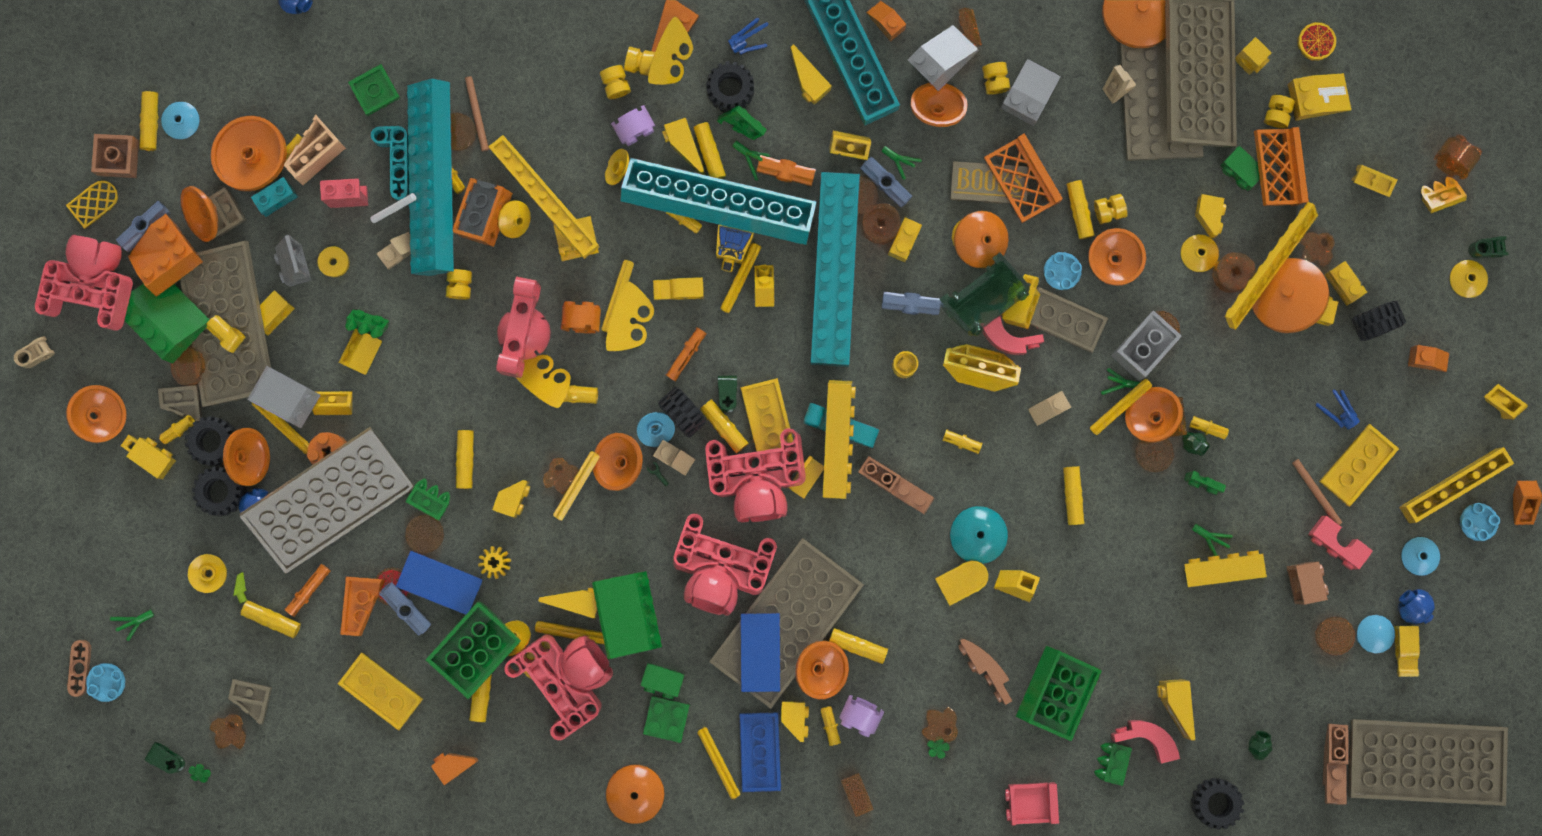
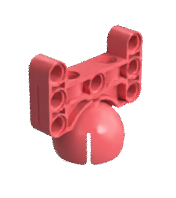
M72 235L66 245L68 263L49 260L44 266L35 302V311L41 315L57 317L61 312L63 301L98 308L97 322L100 327L114 331L121 329L124 324L133 286L130 277L114 273L121 260V246L104 241L98 243L96 239Z
M516 277L513 287L514 300L511 312H507L499 322L497 337L503 351L498 357L497 371L502 375L521 378L524 371V360L537 357L534 351L537 350L541 354L550 341V325L545 319L546 317L535 309L541 286L536 280Z
M787 428L781 432V448L727 456L726 446L719 441L712 440L707 443L705 451L710 491L719 497L736 495L734 513L738 522H749V519L751 522H761L786 516L788 504L781 488L800 486L806 479L801 437L795 430ZM794 434V440L791 443H787L788 435ZM719 445L720 450L714 455L713 448ZM792 453H796V454H797L796 460L793 461V462H790V461H789V456H790ZM758 458L759 465L753 468L752 461ZM721 464L722 470L719 473H715V467ZM799 472V478L796 481H792V474ZM723 483V491L717 492V486Z
M691 514L686 519L673 558V565L677 570L694 574L685 586L684 600L700 610L716 615L723 614L728 616L736 607L738 600L737 589L752 595H758L762 592L776 552V542L771 538H765L761 541L758 551L754 552L702 535V517L698 514ZM696 521L699 523V527L692 528L689 523ZM691 539L693 544L686 546L683 540ZM769 545L772 551L769 553L765 552L762 547ZM727 551L730 556L723 558L720 556V552ZM684 556L687 562L680 564L677 558ZM763 563L766 565V569L759 570L756 565ZM758 581L761 586L753 588L750 583Z
M543 635L520 653L511 657L504 667L506 675L511 678L518 677L526 671L560 718L554 722L550 730V734L555 740L565 739L598 715L602 706L592 689L605 685L613 676V670L609 667L610 663L606 655L596 642L586 635L573 640L564 652H562V648L552 635ZM542 642H548L550 649H545L542 646ZM527 652L533 653L534 656H535V659H534V660L528 659L527 656H526V653H527ZM511 663L517 664L519 666V670H513L511 668ZM549 684H555L558 690L552 691L549 688ZM587 705H594L596 707V711H590L587 708ZM572 715L579 716L580 722L573 721ZM556 726H562L565 732H558Z

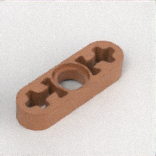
M86 640L75 641L71 646L67 690L74 697L82 696L87 692L86 678L90 668L91 645ZM82 643V647H85L86 650L82 651L81 657H85V660H75L76 657H80V651L77 650V647L81 646ZM77 663L84 665V671L81 674L75 671ZM74 677H83V679H80L78 682V679H74ZM77 682L79 686H82V689L78 690V693L76 689H73V686L77 685Z

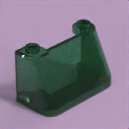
M1001 253L992 258L995 263L991 267L988 265L984 274L959 293L953 292V297L946 293L939 299L942 310L969 336H978L984 327L1019 300H1025L1029 295V284Z

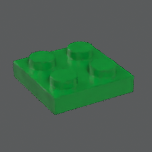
M382 64L348 82L367 116L400 99Z
M652 696L643 734L681 743L690 704Z

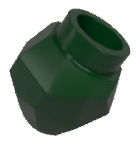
M1186 432L1182 436L1183 448L1188 453L1198 454L1202 457L1210 447L1203 433Z
M1257 731L1255 735L1251 736L1248 750L1255 759L1264 760L1273 750L1271 735L1265 731Z

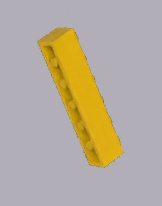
M829 380L823 498L846 499L847 493H851V482H848V474H852V463H849V455L852 456L853 444H849L850 437H853L854 425H850L851 417L854 418L855 406H851L852 398L855 399L856 387H852V381Z
M1504 447L1496 448L1399 508L1409 524L1417 523L1510 467L1514 462Z

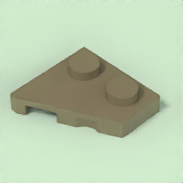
M227 187L222 188L209 197L216 206L218 214V232L214 239H218L246 221Z
M198 385L158 389L161 409L172 411L182 417L190 415L194 421H200L202 413Z
M233 679L228 699L241 707V710L246 714L252 716L258 724H264L272 687Z

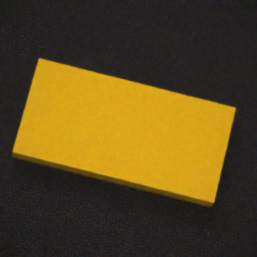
M778 378L740 387L756 451L781 448L780 434L784 429L790 428ZM792 434L788 435L787 443L793 441Z
M1368 424L1319 482L1350 507L1399 448L1371 424Z
M364 653L357 657L338 682V685L398 731L423 700V698Z

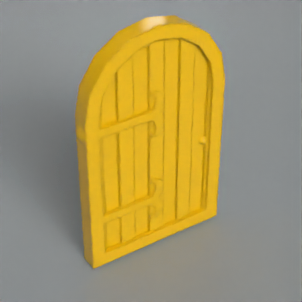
M971 560L962 563L935 579L948 604L951 606L981 590L988 581V571L982 563Z

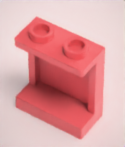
M359 179L320 181L321 200L328 207L368 206L367 186H360Z
M1055 782L1008 784V789H1005V800L1009 801V809H1006V819L1010 821L1012 826L1030 823L1059 824L1057 784Z

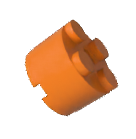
M565 301L564 306H562L561 330L569 332L570 328H572L575 333L587 334L599 332L600 306L593 305V302H582V305H575V302Z
M320 433L310 441L307 457L313 465L327 456V449L333 452L347 441L333 433Z

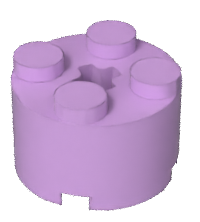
M644 105L641 106V111L638 112L636 108L618 118L619 123H611L622 144L626 143L627 146H630L638 141L637 137L643 134L646 137L654 132L653 128L656 125Z
M849 695L839 716L842 720L841 725L849 729L854 727L859 730L860 734L869 737L870 734H875L884 711L881 709L878 712L876 705L859 697L853 700V696Z

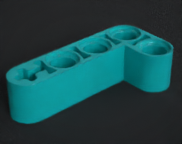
M400 126L376 127L371 132V139L379 147H390V193L398 202L409 195L408 133ZM380 133H384L385 138L382 141H377V136ZM404 133V138L397 141V134ZM398 152H404L402 159H396ZM404 170V176L396 178V173ZM398 184H401V189L404 191V193H401V197L396 194L400 192Z
M810 403L803 423L826 431V408ZM851 419L850 425H854L853 437H850V441L873 448L879 429Z

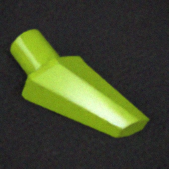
M243 572L236 577L233 596L237 595L240 604L247 601L244 594L247 590Z

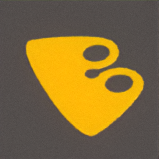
M677 17L671 19L657 46L648 74V82L650 84H673L680 81L683 77L684 67L680 61L672 59V54L675 53L678 58L686 60L692 54L693 44L685 27ZM682 43H686L689 46V52L686 55H682L679 51ZM673 65H678L680 68V74L677 77L671 75L670 70Z
M630 281L626 282L612 312L606 337L607 351H622L638 347L645 342L647 337L646 329L640 324H631L630 319L636 318L639 322H647L654 315V307L646 295ZM647 306L650 314L646 318L640 317L638 315L639 307ZM640 329L643 336L639 341L631 338L632 330Z
M538 355L535 358L524 360L523 375L521 378L516 379L543 402L559 408L569 389L571 380L569 372L565 369H556L550 373L549 378L544 379L543 374L548 373L554 365L551 357L548 355ZM541 359L549 361V366L546 369H539L537 367V363ZM564 373L566 376L564 382L556 383L554 381L555 374Z

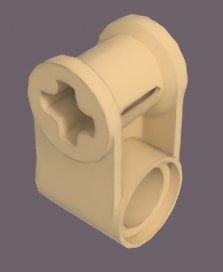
M43 336L18 350L14 354V361L21 367L32 368L54 356L55 352L49 348L46 343L47 339ZM28 354L29 360L23 364L22 358Z

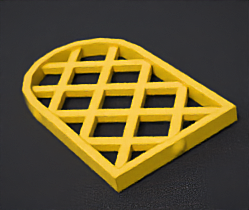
M97 181L66 206L83 228L86 229L113 208L118 199V192L110 182ZM102 183L108 184L107 190L101 189ZM91 191H98L97 198H90ZM88 192V197H82L85 193ZM100 192H107L106 199H100ZM110 193H115L114 200L109 199ZM81 199L87 200L86 206H80ZM78 200L77 205H71ZM90 200H96V207H89ZM99 201H106L105 208H99ZM70 207H72V208H77V209H76V214L74 213V211H73ZM80 208L86 209L85 216L79 215ZM89 209L95 210V217L88 216ZM79 218H85L84 224Z

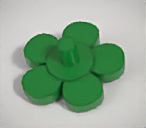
M937 736L935 741H928V747L932 748L928 751V754L931 757H935L937 754L938 758L942 759L945 757L944 751H948L950 746L946 742L943 743V737Z
M197 764L196 767L191 766L188 770L193 781H198L199 779L202 783L207 782L208 777L211 775L210 770H204L202 764Z

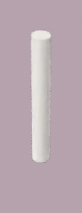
M412 193L371 216V221L376 223L416 200L415 194Z

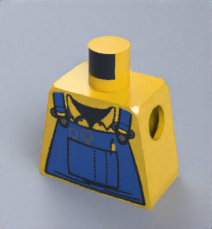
M718 225L716 258L723 259L721 270L732 272L734 262L743 263L754 238V233Z

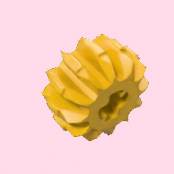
M491 546V553L484 549L483 552L486 557L479 556V559L484 560V563H478V566H485L481 570L482 574L489 571L487 578H491L494 572L495 579H499V572L502 576L506 575L503 568L510 570L511 567L505 565V562H511V559L504 558L509 553L506 551L501 554L502 547L495 551V547ZM493 557H495V560H499L496 568L494 565H490Z

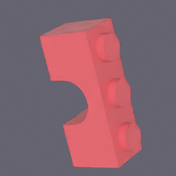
M1321 516L1308 534L1312 537L1311 541L1320 547L1323 545L1327 548L1326 552L1330 556L1340 558L1346 568L1350 570L1360 569L1373 550L1358 539H1352L1348 546L1342 547L1337 541V534L1342 527L1328 516Z

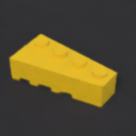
M1259 550L1247 552L1246 556H1239V553L1227 554L1228 558L1220 559L1219 556L1208 557V561L1200 562V558L1189 559V563L1184 564L1188 587L1267 577L1263 553L1259 554Z

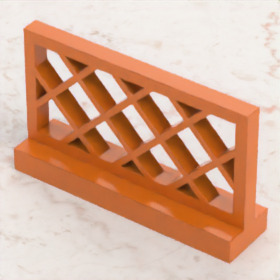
M1299 127L1255 130L1254 137L1263 206H1299L1309 202ZM1278 134H1282V145L1276 140ZM1261 135H1265L1269 139L1267 145L1262 142ZM1272 143L1279 149L1276 154L1269 149ZM1281 152L1285 155V163L1278 158ZM1265 153L1272 158L1269 164L1264 160ZM1274 162L1281 167L1278 173L1271 167ZM1268 171L1274 176L1271 183L1266 178ZM1283 171L1287 173V182L1281 177ZM1277 180L1284 186L1280 192L1274 187ZM1286 189L1289 191L1290 200L1283 196ZM1270 190L1277 196L1274 201H1269L1268 193Z
M1025 133L984 157L1021 223L1062 201V196ZM1015 145L1019 151L1018 157L1008 156V148ZM994 156L1002 157L1001 167L994 166L990 159ZM1006 159L1016 161L1014 171L1003 168ZM1019 162L1027 164V174L1016 172ZM1002 171L1013 174L1011 184L1002 181ZM1015 175L1026 177L1024 187L1013 185ZM1028 178L1037 181V190L1026 188ZM1012 188L1023 190L1020 200L1012 198L1010 194ZM1025 191L1035 194L1033 203L1022 201ZM1037 196H1045L1049 203L1045 206L1037 205ZM1021 204L1032 206L1029 215L1023 217L1020 211Z

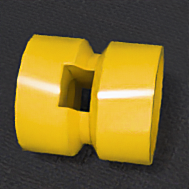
M629 47L624 71L632 73L639 71L641 75L648 76L655 52L648 50L641 52L639 48Z
M995 62L982 67L983 77L987 79L985 82L986 94H1000L1011 89L1009 78L1006 77L1008 70L1005 62Z
M622 65L612 66L600 72L603 84L607 85L605 91L608 99H617L631 92L628 81L624 80L626 74Z
M1272 95L1268 105L1270 110L1266 112L1264 123L1275 128H1288L1291 118L1289 113H1292L1295 101L1286 96Z
M1122 194L1112 195L1109 197V200L1106 198L1094 200V209L1100 224L1111 222L1112 218L1118 220L1127 217V207Z
M460 269L448 272L447 281L449 285L446 286L445 297L463 300L470 299L471 288L468 284L472 283V272Z
M909 351L900 352L892 363L894 374L900 378L911 377L918 368L917 357Z

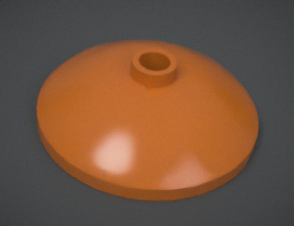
M930 83L921 85L913 92L910 102L914 115L922 122L935 127H948L957 124L965 117L968 106L964 94L949 84H945L939 91Z
M194 186L184 188L181 193V207L188 226L200 240L204 242L213 240L218 232L216 206L202 190Z
M976 211L966 215L959 222L955 230L954 245L960 259L971 267L988 268L995 265L1002 259L1008 247V232L1005 224L997 215L988 211ZM986 236L989 239L987 243L984 240Z
M1114 228L1102 232L1094 239L1089 249L1088 260L1092 272L1099 280L1109 285L1120 286L1134 281L1142 273L1146 263V251L1142 241L1134 233L1125 229ZM1112 256H1117L1118 262H1113Z
M91 385L80 389L71 397L66 409V418L69 427L79 438L92 443H101L111 440L121 432L126 422V408L121 397L112 389L100 385ZM95 413L97 418L92 419L90 414Z
M1151 387L1126 409V425L1129 431L1141 441H1163L1173 435L1179 428L1183 417V408L1178 397L1170 390L1161 387ZM1160 417V420L1155 422V419Z
M238 429L228 437L223 450L224 467L228 476L235 483L242 486L255 485L265 477L270 464L269 447L263 435L255 429Z
M613 433L603 438L594 451L600 456L593 468L594 476L598 483L606 489L614 491L624 490L636 481L641 472L643 459L640 446L634 438L623 433Z
M817 641L810 644L802 651L796 664V680L800 689L806 695L815 699H827L836 695L846 683L849 672L848 659L844 651L835 643Z
M629 765L621 768L611 777L606 790V799L610 810L620 820L631 824L643 823L653 818L661 809L664 801V787L659 776L650 768L643 765ZM632 792H636L638 794L637 799H633L631 797Z

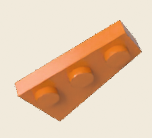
M666 0L652 51H656L660 39L673 17H677L687 33H689L698 20L699 15L676 0Z
M346 577L340 635L362 636L385 580Z

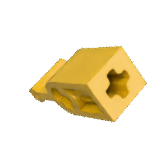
M703 277L653 280L654 300L704 299Z
M1394 626L1395 655L1398 664L1397 675L1398 677H1418V659L1420 655L1419 626Z

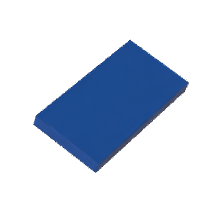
M410 551L396 587L466 615L473 605L483 579Z
M780 613L741 614V692H780Z
M778 712L740 713L742 792L781 791Z

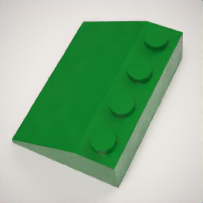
M143 283L131 291L124 321L162 360L173 364L205 330L210 319L175 284L156 297Z
M647 571L592 582L607 659L662 647Z
M477 602L427 657L426 661L467 699H470L521 640L482 602Z
M1046 646L1015 717L1072 741L1102 670Z

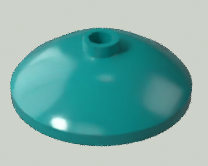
M981 506L968 508L962 511L952 523L950 530L952 547L957 555L967 562L972 560L982 564L989 563L1001 555L1007 544L1008 531L1002 517L990 508ZM979 531L984 534L982 539L977 537Z

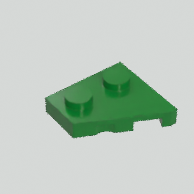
M741 106L721 114L717 119V122L720 124L725 121L733 125L732 130L742 133L752 140L763 136L767 130Z
M1195 471L1187 472L1184 480L1188 481L1189 486L1198 489L1199 486L1207 488L1206 492L1213 495L1224 493L1226 485L1209 477H1202Z

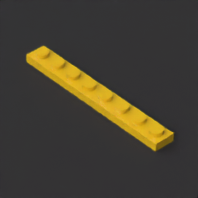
M504 135L488 146L491 152L584 259L599 248L597 242Z
M1307 202L1304 208L1299 211L1298 216L1289 225L1285 234L1280 237L1275 248L1269 252L1267 259L1259 266L1254 277L1248 281L1246 288L1238 295L1232 307L1227 310L1225 318L1230 328L1237 329L1318 217L1313 203Z

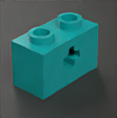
M282 177L251 198L260 213L267 217L298 198V195L289 181Z

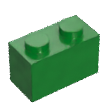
M1240 146L1220 165L1223 168V173L1228 177L1232 176L1237 181L1238 187L1243 190L1249 191L1260 180L1258 162Z
M647 663L640 686H643L646 692L655 694V691L663 693V697L673 699L674 696L678 697L685 674Z

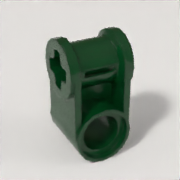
M1499 236L1480 239L1470 244L1468 252L1471 257L1476 259L1508 256L1509 252H1506L1505 245L1507 237ZM1478 245H1480V246L1482 247V249H1483V252H1482V253L1479 252V250H1478Z
M737 375L718 376L719 405L722 411L730 413L735 410L737 404ZM726 399H730V402H733V404H730V407H726V404L722 403L726 402Z
M158 742L153 743L144 759L149 764L169 774L180 772L185 767L183 757ZM171 761H175V762H174V765H176L175 768H172V767H173V764L171 763Z

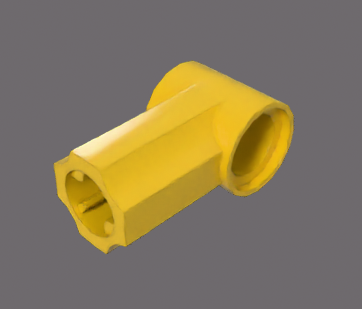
M215 315L207 322L206 328L220 340V345L231 353H234L245 339V335L242 332L231 327L218 315Z

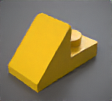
M1499 384L1484 396L1485 401L1500 411L1501 418L1515 419L1528 407L1526 403Z

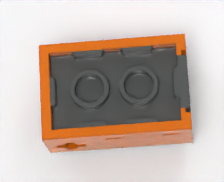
M470 178L453 226V233L462 238L494 247L500 231L498 228L499 212L506 203L510 202L513 193L502 186Z

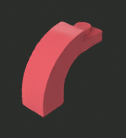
M1000 311L979 315L984 336L991 345L1004 353L1024 355L1027 353L1026 346H1028V349L1039 348V344L1044 342L1043 334L1018 338L1007 333L1002 325Z
M1132 720L1128 721L1129 729L1126 726L1115 729L1116 732L1111 733L1114 742L1136 737L1146 738L1153 745L1157 761L1161 764L1180 759L1177 746L1172 737L1164 729L1153 723Z

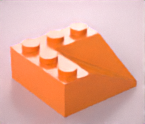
M167 214L149 226L128 256L137 275L156 297L203 262L184 234Z

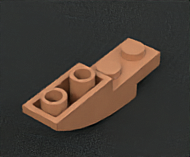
M869 456L858 472L924 515L935 499Z
M961 638L958 647L963 656L967 654L970 660L968 665L972 672H977L979 675L986 672L984 678L989 686L993 684L996 690L994 695L999 703L1003 702V704L1007 705L1012 702L1003 685L1009 679L1002 668L980 647Z
M1328 724L1323 765L1325 804H1347L1348 725Z

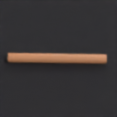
M466 77L465 82L481 151H488L489 147L472 77Z
M1299 459L1292 462L1330 519L1338 525L1343 523Z

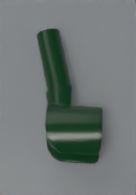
M653 462L656 470L651 471L648 467L647 470L652 475H656L666 487L669 483L662 476L659 465Z

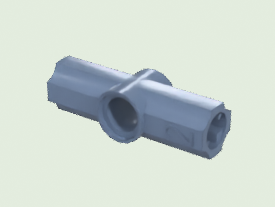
M872 156L861 166L860 169L878 186L879 190L884 192L900 208L912 198V195L895 179L893 174L887 172ZM887 178L891 181V185L883 186L881 180Z
M157 201L142 216H137L133 219L131 226L116 239L117 242L127 252H130L137 245L149 226L163 215H169V210L160 201ZM146 223V227L141 230V225Z
M883 292L882 309L902 311V313L906 314L923 313L939 315L941 298L924 297L916 293L898 294Z
M393 582L387 584L379 592V595L394 609L397 616L403 619L418 636L431 626V623L414 606L412 600L408 599ZM406 605L410 607V611L402 612L400 608Z

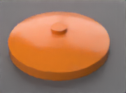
M1165 0L1103 1L1102 17L1108 32L1118 42L1132 48H1149L1160 44L1166 39Z
M244 116L226 124L217 134L211 149V162L216 175L226 185L239 191H255L272 183L281 173L287 156L286 142L280 130L270 121L258 116Z
M1287 258L1252 309L1259 321L1271 330L1281 333H1294L1305 330L1314 325L1327 309L1329 303L1328 283L1323 273L1312 263L1302 259Z

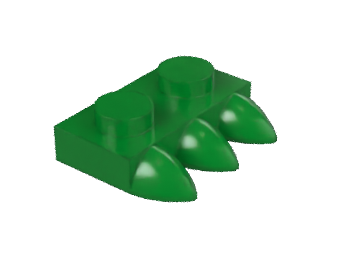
M353 309L346 319L345 328L347 331L358 328L359 334L362 335L370 332L372 338H378L388 328L389 320L378 315L367 314L362 310Z
M422 479L415 484L405 502L440 521L449 506L450 494L445 492L437 497L439 492L438 485L432 486L426 491L427 480Z
M1104 743L1100 747L1109 756H1101L1097 760L1106 769H1097L1094 773L1105 782L1123 786L1132 748L1115 743Z

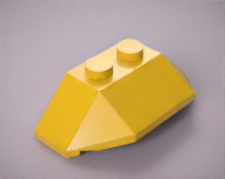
M965 344L954 348H947L943 366L959 383L994 392L1018 385L1021 367L1015 365L1003 353Z

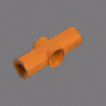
M760 156L763 160L758 162L756 172L774 176L780 181L789 183L793 181L812 186L815 169L797 165L795 162L786 159L777 160L771 157Z

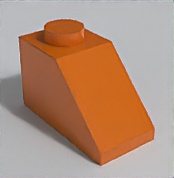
M882 1L866 12L890 42L905 30L906 23L894 9Z
M1416 345L1410 348L1408 366L1447 372L1449 353L1434 347Z
M1517 481L1513 493L1515 525H1534L1542 501V493L1537 481Z
M442 753L433 759L435 763L431 767L443 785H445L479 760L476 757L452 753L445 756Z

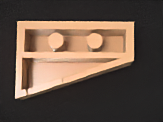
M316 114L312 119L313 123L309 129L305 130L303 139L299 145L295 146L284 164L287 170L302 185L307 183L346 149Z

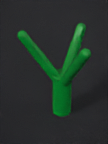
M735 141L732 147L745 156L753 177L757 181L758 176L749 156L762 161L763 159L759 156L770 157V155L751 151L738 141Z
M887 146L882 149L883 154L894 160L903 180L906 177L899 161L913 168L915 164L909 161H922L920 158L898 155Z
M1108 368L1107 371L1115 376H1108V380L1120 383V385L1104 390L1101 394L1104 395L1124 387L1134 389L1140 382L1126 380Z
M1195 524L1192 528L1194 532L1206 539L1213 556H1217L1211 540L1228 549L1230 548V545L1216 537L1232 538V535L1210 533L1198 524Z
M149 610L137 617H110V621H130L115 629L118 632L134 625L126 638L127 641H130L138 626L155 615L152 610Z

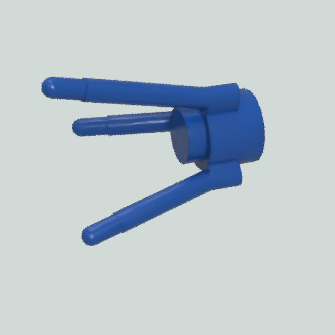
M756 18L737 34L731 36L728 42L734 54L739 52L742 55L749 51L766 48L767 44L744 47L747 46L745 39L767 27L768 23L766 22L747 34L742 35L759 21V18Z
M1333 390V394L1345 411L1340 415L1341 420L1319 403H1316V406L1333 419L1340 428L1345 426L1349 430L1357 425L1360 420L1343 390L1340 391L1343 397L1342 400L1337 391Z

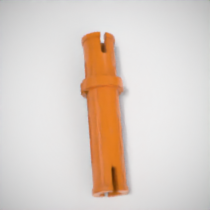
M696 328L691 338L684 343L685 347L666 374L667 377L675 382L677 381L692 355L699 350L698 346L707 333Z
M320 564L303 588L294 594L295 597L284 610L295 617L301 607L309 602L308 599L331 570L325 565Z

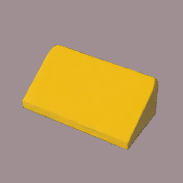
M352 391L317 392L320 394V397L312 409L314 415H352Z

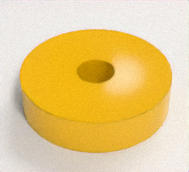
M327 247L319 254L318 267L328 277H340L349 268V257L339 247ZM332 259L337 260L335 265H331Z

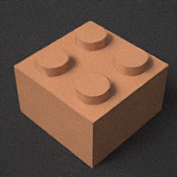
M94 134L91 172L97 176L137 178L139 140L127 135Z
M1319 561L1286 566L1295 604L1305 605L1328 600V587L1324 584L1322 577L1324 576V569L1319 564Z

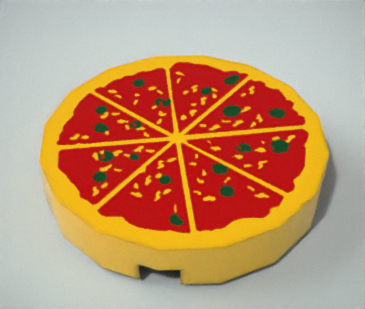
M1314 22L1309 24L1298 36V48L1303 56L1310 60H1323L1336 47L1335 33L1324 23Z

